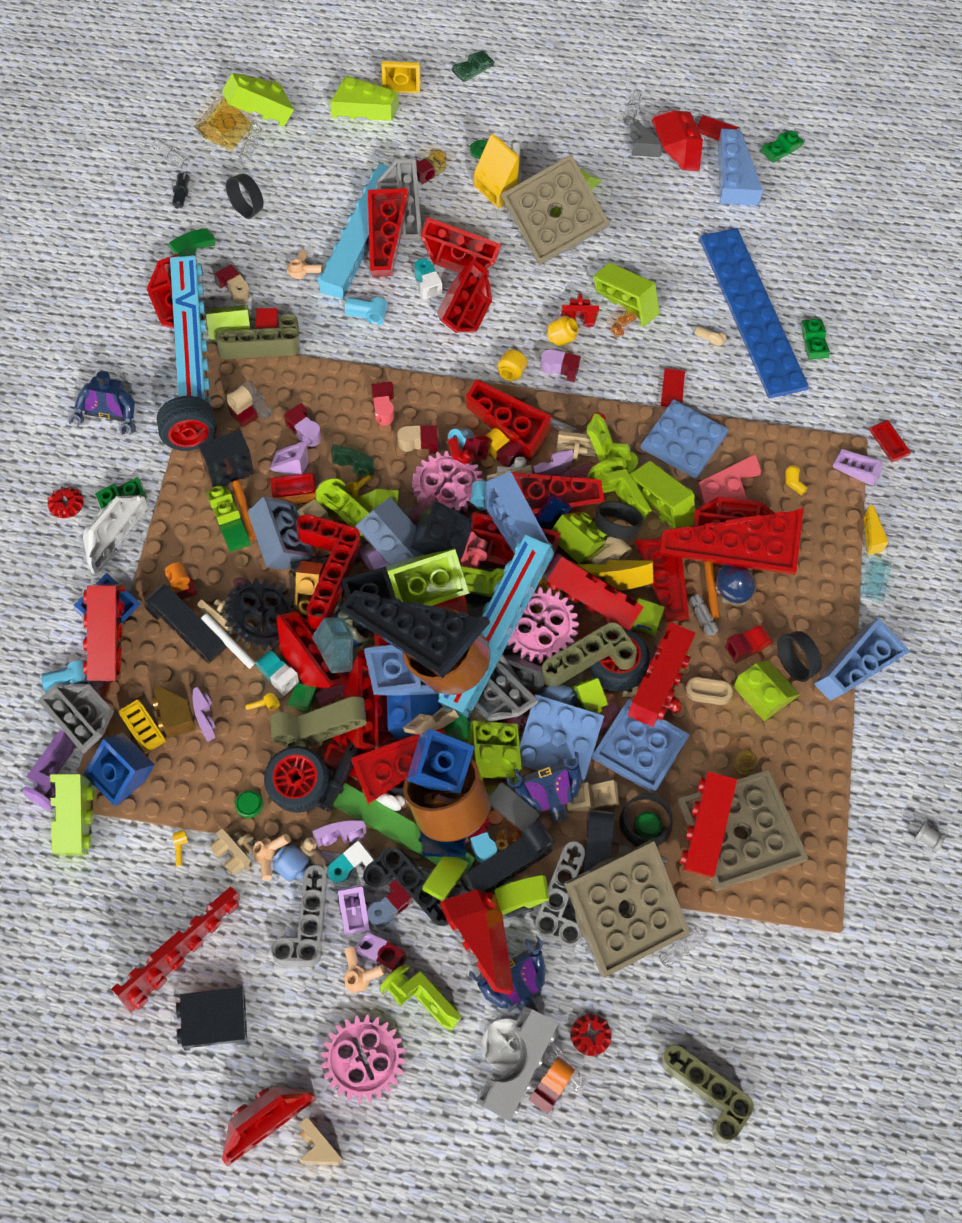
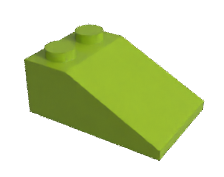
M455 548L406 559L386 566L396 598L404 603L411 604L415 602L432 606L469 593Z

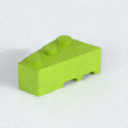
M231 73L222 90L229 105L250 114L252 111L262 115V119L267 121L269 118L276 120L281 127L286 125L294 111L283 86L276 81L271 82L244 74Z

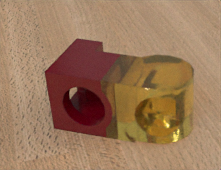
M434 150L430 153V156L418 161L416 159L417 180L422 185L446 170V153L442 150Z

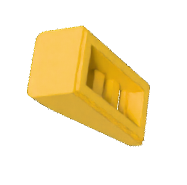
M868 505L864 514V529L867 554L871 555L883 552L889 541L874 506Z
M139 699L119 710L118 713L145 754L166 742ZM143 718L145 719V721L133 727V724L137 723ZM149 726L151 727L149 730H147L146 732L142 733L141 735L138 734L139 732H141L142 730L146 729L147 727H149ZM151 735H156L155 738L151 739L147 743L143 742V740L147 739Z

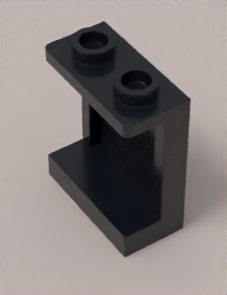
M243 987L180 994V1002H176V1016L181 1018V1028L177 1029L178 1045L182 1044V1048L185 1051H190V1048L219 1044H248L246 1001Z

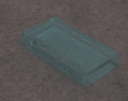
M869 557L861 598L883 603L892 562Z

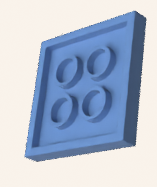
M673 400L641 444V449L697 479L727 436L729 429Z
M535 694L538 703L531 707L520 742L521 765L539 771L564 763L565 753H567L568 759H574L575 752H578L582 775L581 784L584 783L604 716Z
M627 700L593 753L592 759L654 795L690 734L663 719L662 721L657 719L653 728L628 717L632 701Z

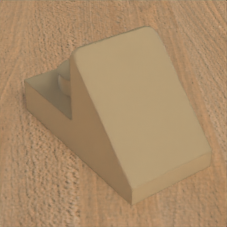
M308 1117L299 1123L300 1128L303 1130L299 1135L308 1146L313 1143L315 1145L299 1160L301 1164L340 1165L343 1162L342 1158Z

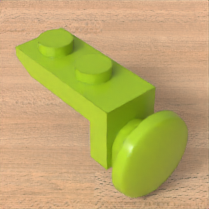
M594 414L591 423L587 426V434L590 436L599 462L606 459H614L618 463L616 471L626 469L630 475L638 467L637 455L630 451L628 444L613 443L605 420L599 414Z
M606 459L596 464L589 471L588 478L601 480L603 493L615 491L621 502L637 509L643 515L645 521L652 509L626 469L616 471L618 463L614 459Z
M337 478L325 479L316 489L315 497L317 503L324 509H332L351 527L356 528V525L370 513L353 496L347 493L345 484Z
M461 566L469 593L493 597L494 587L499 581L501 582L504 576V569L497 568L492 572Z
M407 964L396 968L382 982L379 988L381 994L389 992L399 1006L415 996L444 1028L452 1031L462 1018L458 1009L443 997L440 989L432 984L421 971L409 980L406 977L410 970Z

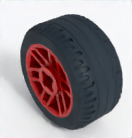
M194 396L176 397L163 404L157 414L156 420L160 439L170 448L180 451L199 449L198 444L212 440L215 436L217 425L214 411L211 405L204 399Z
M624 628L623 630L636 647L635 665L630 669L624 670L619 668L610 656H607L589 667L592 678H599L603 688L614 692H623L624 690L627 691L637 687L645 677L650 663V652L644 639L632 630L629 631ZM616 635L607 636V638L611 640H615L618 638ZM591 646L589 649L591 652L598 650L595 646ZM629 653L620 654V656L623 658H629L631 656Z
M301 746L288 747L276 753L269 761L264 774V785L269 797L282 809L294 813L307 812L317 806V802L324 795L328 787V781L331 779L330 771L321 756L312 749Z

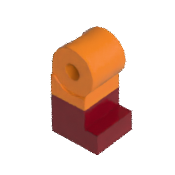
M172 563L165 568L164 572L169 587L181 600L197 594L191 576L187 574L183 563Z
M558 1057L528 1100L548 1114L560 1098L576 1069Z

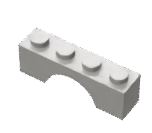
M524 1007L512 1030L520 1044L519 1062L509 1075L499 1079L488 1078L476 1103L510 1122L511 1118L515 1117L519 1112L520 1100L524 1092L526 1093L530 1089L533 1082L532 1076L536 1068H539L544 1061V1052L548 1044H551L556 1037L558 1024L537 1011Z

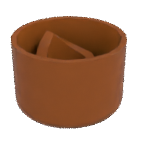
M444 608V609H446V611H448V612H453V613H458V614H459V611H457V610H455V609H452V608ZM481 633L444 678H441L405 653H403V658L408 669L432 690L445 695H456L470 690L483 678L490 662V647L486 637Z
M472 758L461 793L428 789L406 779L404 781V796L414 819L422 833L433 840L451 842L466 838L476 832L489 815L491 807L490 797L478 766Z

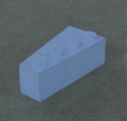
M721 129L718 142L720 203L759 205L763 189L741 130Z
M511 471L486 482L485 509L513 553L515 554L517 543L522 541L524 536L527 535L549 544L555 554L552 544L545 537Z
M878 618L865 625L814 685L831 701L911 651Z

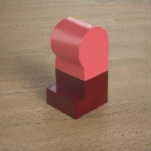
M393 382L371 384L376 421L380 425H390L394 421V406L390 402V400L394 399Z

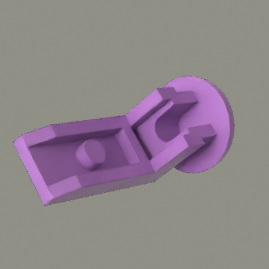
M61 729L26 776L35 785L34 789L24 786L22 790L23 794L30 801L46 810H53L55 806H51V798L56 797L55 784L50 782V774H58L73 753L75 745Z

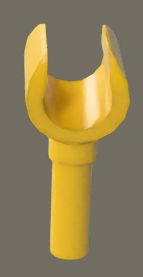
M368 475L357 483L348 482L346 486L347 493H352L351 496L357 498L359 488L369 482L371 477Z
M268 693L260 701L245 704L246 710L267 705L269 710H275L280 707V702L275 694Z
M185 830L175 832L172 836L176 850V866H182L181 845L188 843Z

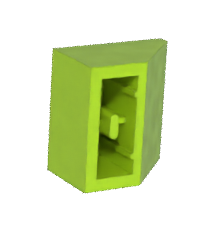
M585 512L563 514L552 528V531L561 533L558 545L579 564L586 563L587 558L602 548L610 536L602 533L592 521V517Z
M483 721L471 722L467 744L475 746L471 758L476 762L482 778L506 779V774H508L509 778H513L516 775L514 769L519 771L522 769L518 724Z

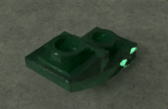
M480 51L469 54L468 61L453 65L452 72L465 82L491 68L494 65V61L487 53Z
M332 445L333 464L340 466L351 465L353 473L362 476L375 475L374 459L355 449Z

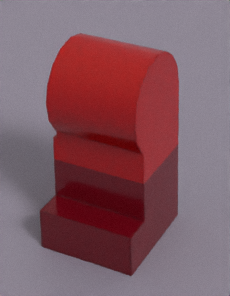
M759 625L750 631L728 637L725 648L736 664L764 650L773 640L764 626Z

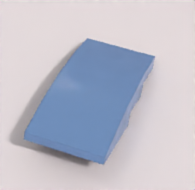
M393 645L364 649L374 695L439 694L408 669L404 662L402 651Z

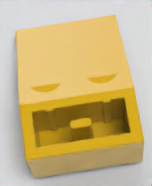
M495 134L490 135L474 171L473 186L500 209L506 205L501 194L515 187L518 183L519 156Z

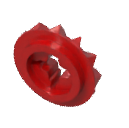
M61 486L59 490H53L51 497H48L47 506L52 515L65 519L78 514L83 507L84 500L78 489L75 490L71 486L69 488ZM63 496H65L68 500L66 508L65 505H63L62 503Z
M585 1014L577 1018L571 1028V1041L574 1047L584 1055H600L607 1050L611 1043L612 1029L609 1027L607 1020L598 1014ZM589 1024L593 1031L602 1032L596 1035L595 1045H593L590 1037L583 1036L588 1032Z

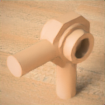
M301 250L297 259H293L288 265L287 273L295 279H302L307 273L323 272V265H308L305 262L307 252Z
M283 834L273 841L264 838L254 844L252 852L254 860L261 863L262 880L268 881L272 879L271 861L277 854V849L290 843L291 839L288 834Z
M355 947L345 949L349 969L344 976L346 989L350 992H362L367 989L370 980L386 974V968L383 964L369 970L359 966Z

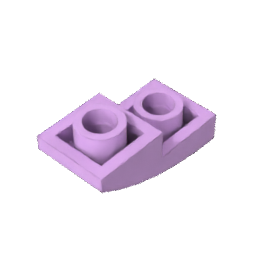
M573 450L558 451L552 454L550 463L543 462L533 466V474L549 476L562 474L572 465Z
M198 687L193 689L194 711L202 734L206 741L209 742L215 738L213 729L216 728L210 717L212 713L209 706L212 705V702L206 692L202 694Z
M364 821L337 822L312 831L318 847L333 844L339 836H341L344 844L348 842L355 843L361 840L364 834L367 833Z

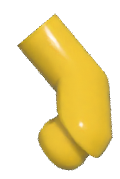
M790 465L785 471V483L802 496L808 487L799 481V467Z

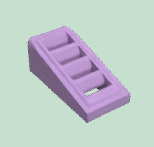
M841 449L833 464V468L866 484L875 486L882 473V461ZM845 458L849 459L847 464H843Z

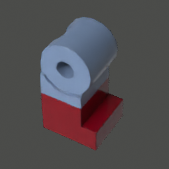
M396 879L388 885L390 893L380 902H375L368 908V919L374 927L381 928L386 926L413 903L412 897Z

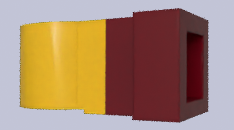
M493 428L485 435L493 440L488 452L503 466L510 467L515 463V458L522 457L523 446L517 441L513 443L499 429Z

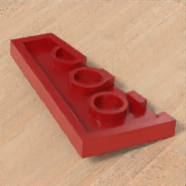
M661 538L635 540L641 560L653 561V583L651 585L659 605L665 607L663 615L666 622L689 620L682 558L659 555Z
M443 728L435 730L439 733L446 735ZM420 734L351 758L367 805L406 779Z

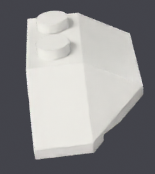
M141 495L116 496L105 508L99 511L95 521L86 527L83 540L87 563L92 573L96 574L148 509L145 497Z

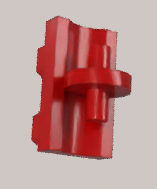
M578 293L577 299H570L569 305H562L561 316H568L575 321L576 317H583L584 327H594L599 313V305H590V299H583L582 293Z

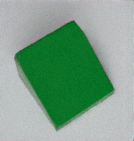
M296 684L287 705L309 713L318 695V687Z

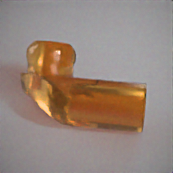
M633 311L619 317L611 326V333L613 332L615 338L624 334L622 327L636 320Z
M507 827L498 829L496 847L503 850L511 843L519 840L518 831H510Z

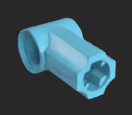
M349 297L346 300L345 315L364 318L371 324L375 322L381 325L384 322L388 303L386 300L378 297L372 298L371 301Z
M73 661L67 665V668L42 673L41 679L45 693L55 684L92 685L91 681H87V674L83 673L84 661Z

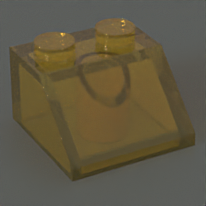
M225 97L214 101L194 127L207 141L233 151L253 125L238 108L229 105Z

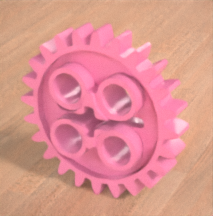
M445 451L444 456L436 452V458L429 455L428 462L421 461V467L417 466L416 473H413L412 488L414 496H417V503L423 502V509L433 500H436L460 513L461 509L467 513L468 506L475 507L470 502L472 483L484 480L481 479L482 471H478L477 464L472 465V462L462 464L449 456L448 451Z
M539 587L538 593H533L523 613L528 618H520L507 644H515L513 652L521 650V658L528 654L530 655V662L533 661L534 657H538L539 663H542L543 657L549 659L553 654L556 655L560 650L566 649L567 645L574 644V640L570 637H577L578 634L577 631L573 630L579 626L578 622L573 621L577 618V613H570L574 606H566L568 598L560 600V592L552 596L550 588L545 594L542 588ZM532 606H539L542 612L535 614L531 612L530 608ZM553 617H558L562 620L563 623L560 625H554L551 623L550 619ZM540 622L545 623L540 629L536 627ZM521 625H527L531 631L521 633L518 628ZM553 632L559 633V635L556 636L553 634ZM546 636L551 640V643L543 645L539 642V638Z
M358 1015L355 1016V1023L353 1024L348 1019H345V1028L337 1024L338 1034H328L332 1043H323V1046L329 1050L328 1052L321 1053V1058L328 1060V1062L321 1064L322 1069L329 1070L324 1075L325 1080L333 1078L329 1087L333 1089L339 1086L337 1092L339 1097L344 1092H347V1101H350L355 1095L357 1096L358 1104L361 1103L363 1096H366L368 1102L371 1103L372 1095L374 1094L381 1100V1091L383 1089L390 1094L389 1084H399L395 1075L404 1074L403 1070L398 1068V1066L406 1064L405 1059L399 1058V1056L405 1054V1049L397 1048L402 1043V1038L393 1039L397 1030L393 1029L388 1032L389 1023L386 1022L380 1026L379 1017L373 1023L370 1022L369 1015H366L364 1022H360ZM372 1035L376 1037V1044L372 1047H366L363 1044L366 1036ZM353 1038L358 1039L363 1054L369 1056L367 1058L368 1065L374 1075V1080L372 1081L367 1075L363 1062H357L359 1054L352 1041ZM343 1047H350L353 1049V1054L351 1057L344 1059L339 1056L340 1050ZM384 1059L387 1061L388 1066L384 1071L374 1069L373 1065L377 1060ZM361 1071L364 1074V1078L359 1083H353L349 1079L351 1073Z

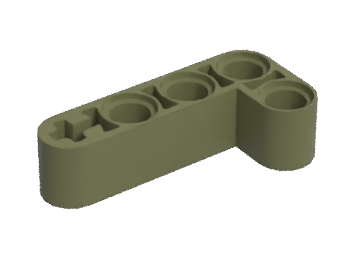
M284 314L279 318V328L225 330L219 332L216 337L218 355L223 359L293 356L300 352L298 319L292 314Z
M606 624L547 659L542 665L543 681L548 686H558L607 656H610L619 668L624 670L630 669L636 662V647L619 624ZM616 635L618 638L615 640L608 639L607 636ZM595 646L598 650L591 652L587 648ZM629 653L631 656L629 658H623L620 656V654ZM570 658H576L578 662L569 663L567 660Z
M361 697L346 698L298 717L287 712L274 713L270 716L272 741L285 747H307L362 727L366 724L364 699Z
M678 1045L668 1047L661 1057L662 1068L721 1111L713 1125L712 1134L722 1144L733 1141L739 1135L754 1110L752 1099ZM675 1054L678 1058L677 1062L673 1065L669 1061ZM686 1062L689 1063L684 1072H681L680 1070ZM692 1069L699 1071L702 1076L701 1081L696 1082L692 1080L689 1071ZM717 1085L722 1088V1098H717L713 1095L712 1086ZM739 1101L744 1104L746 1108L745 1114H739L735 1111L734 1102ZM726 1123L731 1127L732 1134L730 1137L724 1136L721 1133L720 1124Z

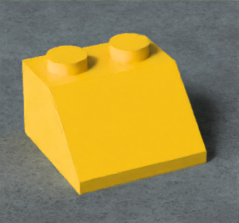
M382 61V87L403 93H420L421 63Z

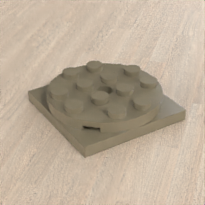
M572 154L501 194L539 265L577 247L584 240L610 226ZM558 207L562 210L559 217L550 215L553 208Z
M769 770L737 780L715 876L712 879L710 878L715 892L743 882L759 880L773 872L806 862L808 859ZM700 792L679 798L678 800L688 826L693 825L694 816L691 813L694 802L698 801ZM743 828L747 833V837L745 839L737 837L734 834V829Z
M650 840L619 856L605 859L591 870L564 882L575 909L579 930L588 942L599 973L604 978L690 934L655 841ZM622 900H626L629 905L628 910L621 914L619 912V904Z

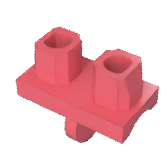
M472 531L469 533L465 551L459 563L463 567L478 569L481 561H485L488 556L485 552L488 542L477 537Z

